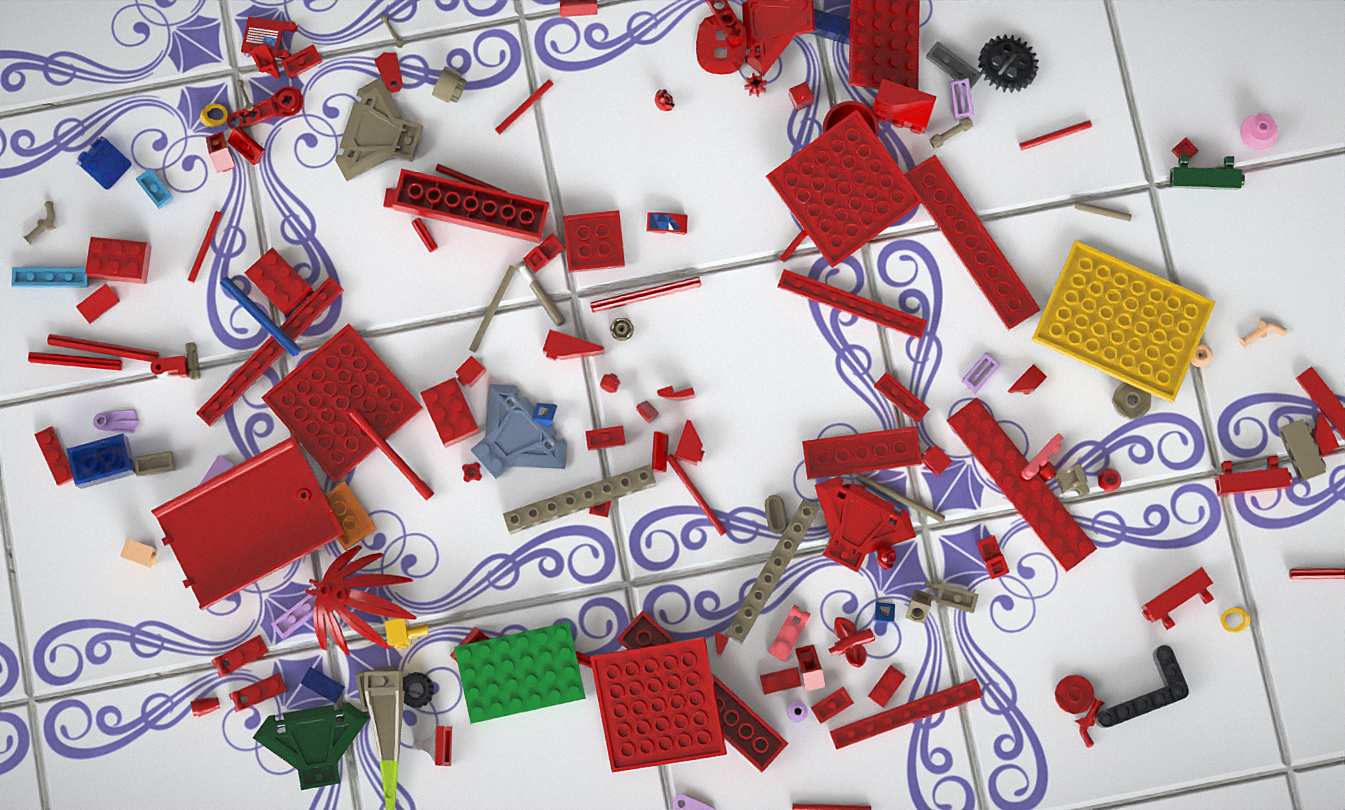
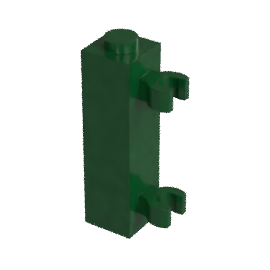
M1181 155L1178 158L1179 167L1170 169V188L1239 190L1245 183V175L1242 174V169H1233L1234 156L1224 157V169L1188 168L1189 155Z

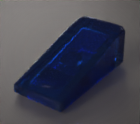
M313 667L308 669L300 683L335 704L345 689L344 685Z

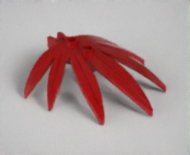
M357 545L334 560L327 569L322 582H317L313 579L309 580V583L320 588L319 590L306 589L305 593L312 596L317 595L313 609V623L317 639L323 650L327 651V623L328 629L337 645L346 655L350 656L344 635L333 613L334 610L345 623L360 635L384 648H391L369 624L345 606L384 617L417 619L412 613L386 599L367 592L351 589L413 582V579L390 574H368L345 579L383 557V553L370 554L349 563L363 548Z

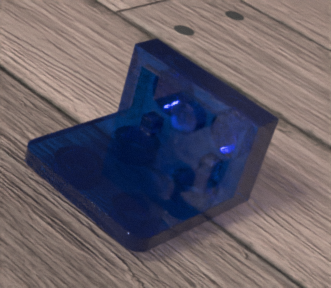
M101 136L100 138L96 137L91 142V148L87 152L83 151L77 157L78 161L76 164L85 170L104 189L109 190L131 167L132 163L106 138Z

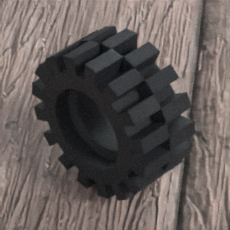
M418 672L409 673L407 676H404V704L412 708H422V706L428 705V702L432 700L435 689L432 680L425 674ZM416 682L421 683L424 688L423 694L418 698H414L409 694L410 685Z

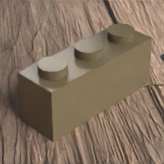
M1304 419L1278 429L1300 483L1326 473L1325 461L1323 458H1320L1317 452L1319 451L1318 445L1315 440H1312L1310 426L1307 422L1305 423Z

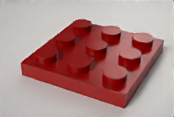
M619 210L563 216L569 273L625 267Z

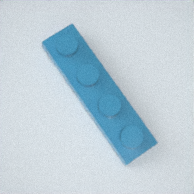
M12 267L11 286L89 288V277L85 274V267Z

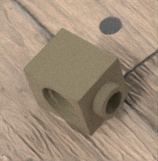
M914 589L905 618L924 624L933 595Z

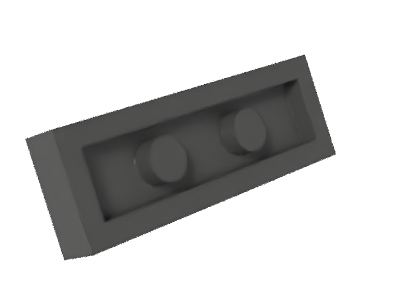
M938 41L926 55L928 60L955 80L969 78L970 89L973 88L982 76L979 71Z

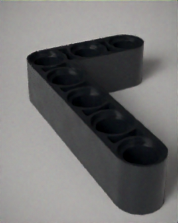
M1161 645L1153 651V659L1165 687L1100 711L1095 717V722L1100 728L1112 727L1180 701L1188 696V685L1170 646ZM1161 649L1167 652L1166 660L1159 657ZM1168 668H1172L1175 671L1173 678L1167 676L1166 671ZM1176 686H1179L1182 689V695L1180 697L1176 696L1174 693V688ZM1157 693H1161L1164 696L1162 704L1156 701ZM1139 700H1143L1146 703L1144 711L1138 708ZM1121 707H1125L1128 710L1126 718L1122 717L1119 713ZM1103 714H1107L1110 717V722L1107 725L1101 721Z

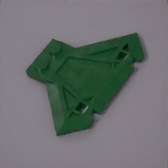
M349 702L342 703V709L334 710V704L283 713L284 719L276 720L275 715H270L252 737L298 770L302 791L340 784L337 763L370 717ZM344 717V722L337 723L336 718ZM285 727L286 732L278 733L277 728Z

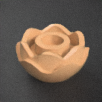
M1198 344L1191 363L1196 367L1207 366L1212 360V351L1207 345Z

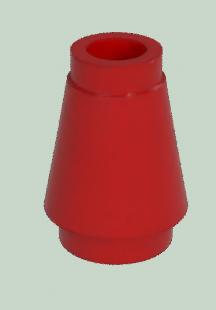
M218 697L195 698L194 701H190L193 717H201L220 709Z

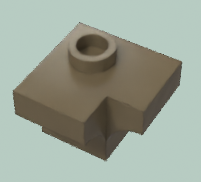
M1077 464L1055 475L1062 494L1074 491L1082 497L1090 492L1086 483L1088 482L1087 476L1081 464Z

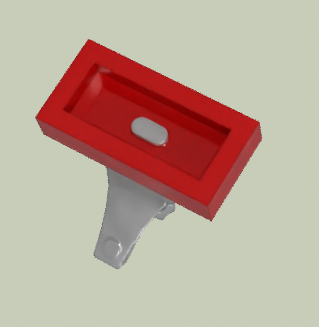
M437 726L428 739L412 742V748L427 752L431 756L432 761H434L435 766H451L452 727Z

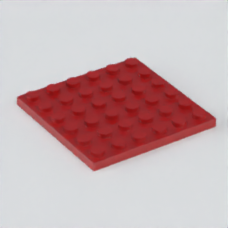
M858 110L852 112L765 176L831 268L838 265L923 202V199Z
M349 323L261 397L335 484L378 448L370 437L348 416L353 410L357 408L385 441L423 410L418 401Z
M705 637L590 656L612 773L727 754Z

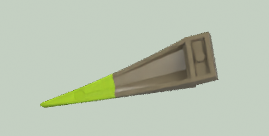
M403 671L364 672V692L377 746L386 810H395L405 692L403 691Z

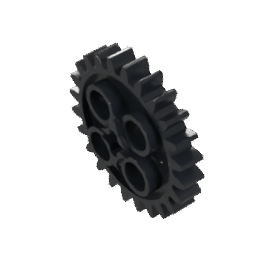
M1004 34L1002 39L998 35L995 40L991 38L988 43H985L979 53L981 55L978 58V61H980L978 67L982 68L980 74H986L984 81L990 80L989 86L996 84V90L1002 87L1003 92H1005L1009 88L1010 92L1013 93L1016 88L1020 92L1022 87L1026 89L1028 84L1031 85L1037 75L1036 72L1039 67L1036 65L1039 60L1034 59L1037 53H1031L1033 47L1027 48V41L1022 44L1020 37L1016 41L1014 40V35L1010 39L1007 38L1006 34ZM1015 53H1018V55L1014 58L1012 63H1010L1006 67L1004 72L1002 74H999V72L1003 69L1004 65H1006L1010 61L1012 56Z

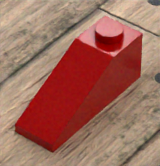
M550 329L542 351L547 359L556 361V359L566 360L604 354L605 349L603 346Z

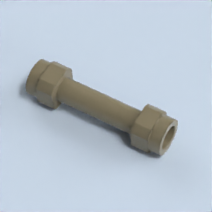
M969 117L960 120L958 125L941 135H934L929 139L934 149L940 147L950 137L962 130H969L973 127V122Z

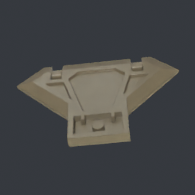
M381 78L358 89L356 96L361 97L360 103L353 104L340 143V148L344 149L343 155L337 154L335 159L347 182L392 157L413 162L424 128L423 125L403 119ZM368 100L372 101L370 106L367 105ZM351 152H355L354 158L350 157Z

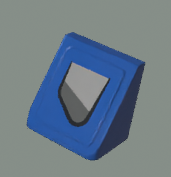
M537 403L532 420L550 426L557 405Z
M876 602L874 622L893 624L895 604Z

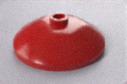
M844 101L832 107L826 114L822 125V133L824 134L855 110L859 111L877 138L879 125L875 114L868 106L857 101Z

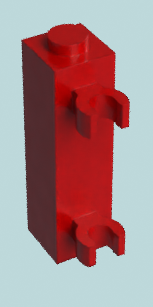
M1277 455L1267 458L1269 467L1267 470L1233 473L1232 461H1223L1221 463L1223 474L1215 477L1217 497L1287 489L1291 487L1293 481L1292 474L1288 471V467H1278Z
M1201 567L1141 607L1143 609L1142 614L1151 623L1160 619L1163 626L1168 630L1176 625L1168 613L1196 594H1199L1205 605L1214 600L1213 596L1206 589L1213 582L1203 567Z

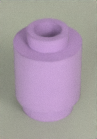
M794 702L789 706L787 714L793 722H801L806 718L808 709L804 703ZM795 708H800L802 713L796 715L794 713Z

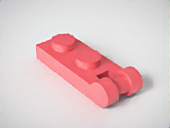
M1059 432L1023 469L1022 477L1024 479H1031L1038 473L1039 465L1044 466L1050 459L1048 455L1051 452L1054 454L1062 446L1060 442L1064 437Z
M793 605L768 653L786 662L811 613L799 610L798 606ZM794 616L801 619L799 624L792 621Z

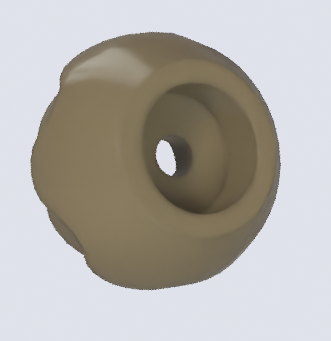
M616 318L610 326L611 335L618 341L628 340L634 332V326L627 318Z

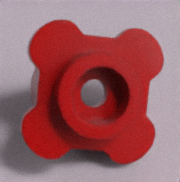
M478 462L464 464L462 466L464 471L463 480L467 483L471 480L480 481L482 479V474H480L481 465Z

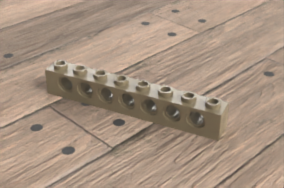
M649 464L503 513L508 532L511 535L589 509L592 506L656 486V480Z
M804 499L802 500L726 631L725 635L741 645L743 644L819 513L820 508Z

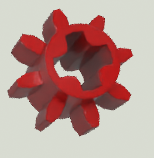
M752 73L751 78L746 77L745 81L748 84L744 85V90L749 89V96L754 94L759 97L761 91L763 93L766 92V88L763 86L767 85V80H762L763 74L757 76Z

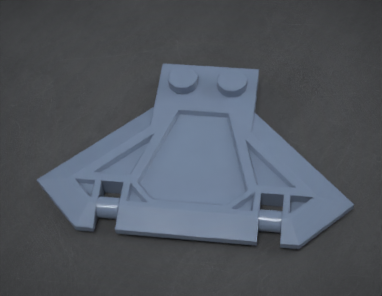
M490 384L486 437L471 449V452L495 479L511 466L565 469L567 443L563 438L560 441L554 438L557 431L551 425L546 426L532 420L535 407L525 396L522 399L518 398L516 394L520 390L516 385ZM509 400L514 403L512 407L507 404ZM547 442L552 446L549 450L545 447Z

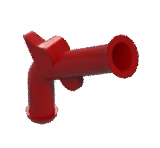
M1096 697L1085 718L1075 720L1080 725L1079 733L1088 748L1094 745V741H1092L1087 729L1089 726L1095 725L1094 717L1100 707L1105 704Z

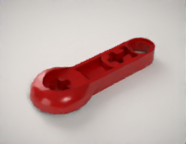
M282 87L271 98L254 104L253 110L248 111L244 108L230 114L226 120L227 125L233 130L235 127L231 126L232 119L240 118L239 127L244 130L276 116H294L303 107V95L295 87ZM289 97V99L291 100L290 105H287L286 103L283 104L284 102H286V98ZM253 111H254L255 114H256V115H255V119H252V118L250 117V116H251V112H253ZM242 115H244V116L246 117V121H247L246 123H245V120L243 119Z

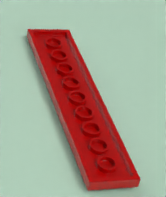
M936 155L906 172L904 175L923 199L921 204L1006 329L1010 331L1041 310Z
M977 397L946 420L1066 573L1097 550V547L1038 473L1028 480L1022 477V471L1029 462Z

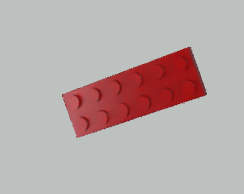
M917 426L802 441L807 480L922 465Z

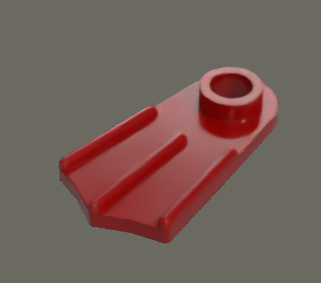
M383 52L374 59L387 90L397 93L403 87L397 53ZM393 83L398 84L397 87H392L391 85Z

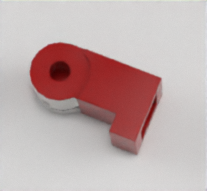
M185 356L155 359L150 365L152 373L160 378L167 377L169 374H178L181 378L190 377L187 357Z

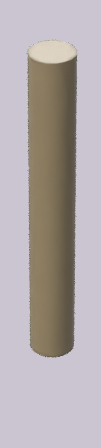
M1077 201L1074 209L1129 222L1132 214Z

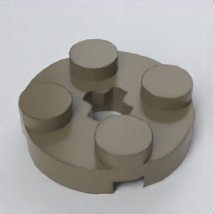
M1124 382L1116 388L1113 394L1112 403L1114 409L1120 416L1128 420L1141 418L1151 407V393ZM1128 396H1135L1137 398L1135 405L1128 403Z

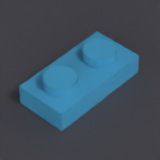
M151 168L135 179L158 209L174 199Z

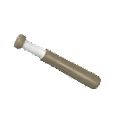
M525 261L518 263L516 269L525 276L530 284V288L556 326H562L565 323L564 316L538 280H535L531 272H529L526 267L527 263Z

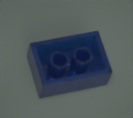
M123 433L66 449L75 486L80 489L136 474L129 439Z

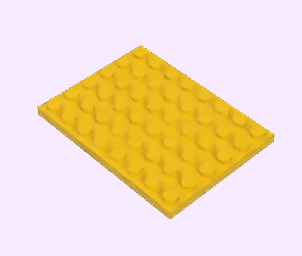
M1075 240L1031 341L1173 403L1216 302Z

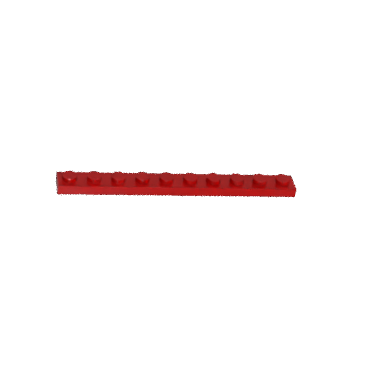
M329 276L279 328L291 340L295 341L333 303L344 289ZM271 336L196 414L211 427L286 350Z

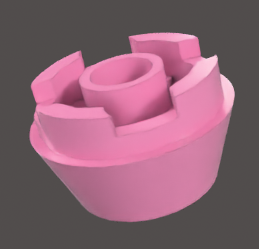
M1252 114L1241 125L1240 132L1243 142L1255 150L1269 148L1278 137V128L1274 119L1266 114Z

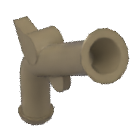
M52 201L44 203L47 218L45 220L39 219L37 222L38 226L28 235L23 236L30 245L46 228L48 230L57 229L53 225L55 212Z

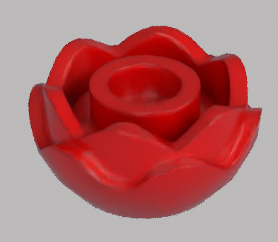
M660 89L656 92L654 98L656 106L661 111H671L675 106L673 97L667 94L666 89Z
M1105 468L1099 472L1098 486L1101 489L1113 492L1120 487L1121 475L1117 470Z
M891 546L883 547L877 555V562L884 570L893 568V563L897 559L896 549L891 548Z

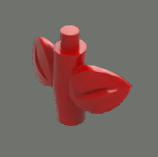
M836 617L834 631L836 637L840 640L834 643L835 646L828 648L831 656L837 653L840 656L845 653L847 661L852 666L859 668L864 665L867 659V651L862 645L875 641L873 632L870 628L856 632V627L852 621L843 617Z

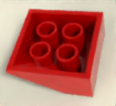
M882 79L874 102L873 113L879 122L887 121L897 128L905 127L913 133L925 134L937 96Z

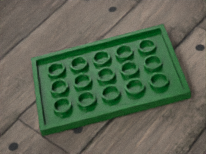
M569 622L454 647L471 724L586 699Z

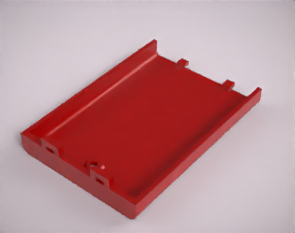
M295 436L276 444L151 510L166 536L161 539L164 546L170 544L187 578L182 581L185 588L187 589L191 586L200 604L198 607L202 611L346 535ZM302 493H306L305 498L301 497Z

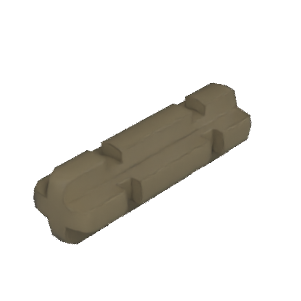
M194 342L186 343L185 348L188 352L186 355L190 379H200L196 344Z

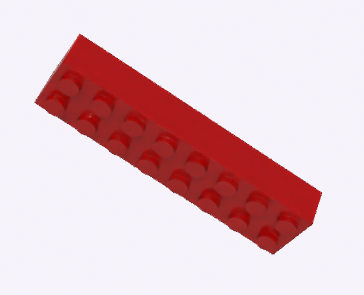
M402 168L392 203L395 211L539 244L542 242L550 210V204L546 201Z

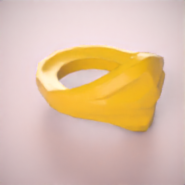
M215 103L207 105L200 113V121L208 127H218L224 124L228 117L226 108L221 104ZM218 108L223 111L224 117L221 120L209 119L207 112Z
M1240 607L1230 608L1224 611L1221 616L1223 628L1233 633L1244 631L1251 621L1249 614ZM1237 613L1242 615L1243 623L1239 624L1238 627L1231 628L1226 625L1225 619L1228 614Z

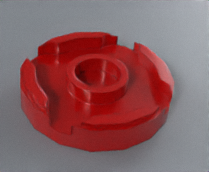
M1070 675L1061 679L1056 685L1055 701L1059 708L1066 713L1080 714L1088 710L1093 704L1094 689L1086 678L1079 675Z

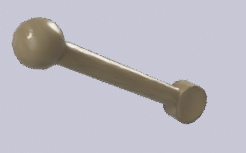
M382 14L381 20L385 22L394 40L396 41V47L402 48L403 42L400 41L396 36L394 30L392 29L390 23L387 20L388 16L386 14Z
M238 80L236 84L240 87L245 99V107L248 111H251L254 106L249 102L243 87L244 82Z

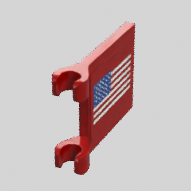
M248 17L241 53L251 54L249 52L251 48L268 42L274 58L284 60L290 57L291 53L285 49L279 50L283 30L295 33L298 26L292 21L283 22Z

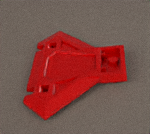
M747 0V2L742 3L743 25L746 27L747 35L746 49H750V55L745 56V63L759 74H763V77L796 35L815 32L814 0Z
M841 477L815 484L814 487L831 536L822 556L858 573L866 554L916 537L907 511L902 509L900 514L893 511L895 505L852 483L849 488L843 486L844 479ZM839 492L845 495L843 499L837 496ZM890 518L895 520L894 525L888 522Z

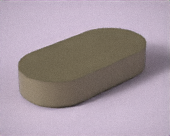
M771 495L764 504L767 524L772 533L780 534L787 528L784 502L781 497Z

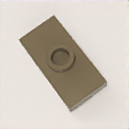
M172 451L134 457L137 477L176 471Z

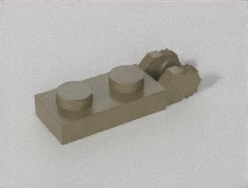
M925 581L924 586L927 588L939 590L937 596L933 595L932 601H935L937 604L974 613L979 594L945 584L939 585Z

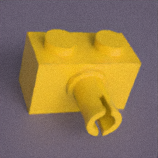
M406 619L384 621L388 645L396 650L407 649L408 645L412 644V638L429 635L427 623L410 627Z

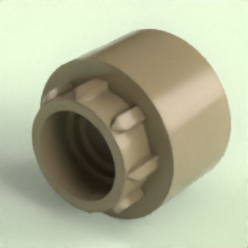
M445 66L434 87L432 96L447 103L450 101L456 103L460 99L467 81L461 78V73Z

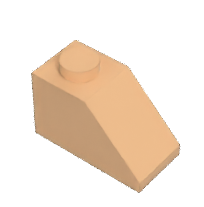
M127 538L120 557L151 568L156 563L158 554H156V549Z

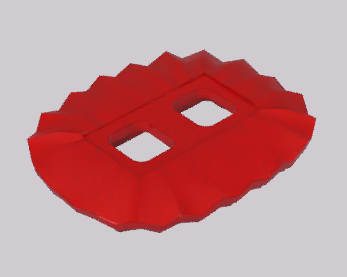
M714 15L704 18L699 25L696 40L697 61L702 69L718 75L731 74L739 70L744 63L747 48L746 27L740 19L738 20L744 29V40L739 44H733L728 39H716V31L722 29ZM725 17L722 19L725 23H731L733 21L730 17ZM733 27V28H732V29H733V35H736V36L738 37L739 34H736V33H735L734 27ZM726 48L727 57H715V49Z

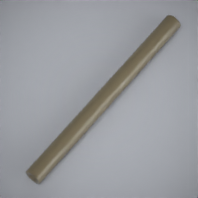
M509 265L469 348L470 351L476 353L514 275L516 267Z
M859 473L856 480L940 523H943L946 516Z

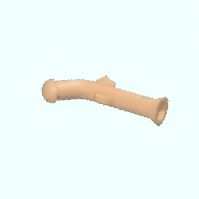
M1260 318L1257 325L1258 329L1244 338H1239V342L1246 348L1248 343L1259 336L1265 338L1268 330L1285 336L1287 328L1271 322L1265 323Z

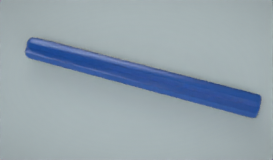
M224 277L220 285L293 357L297 356L301 348L229 277Z

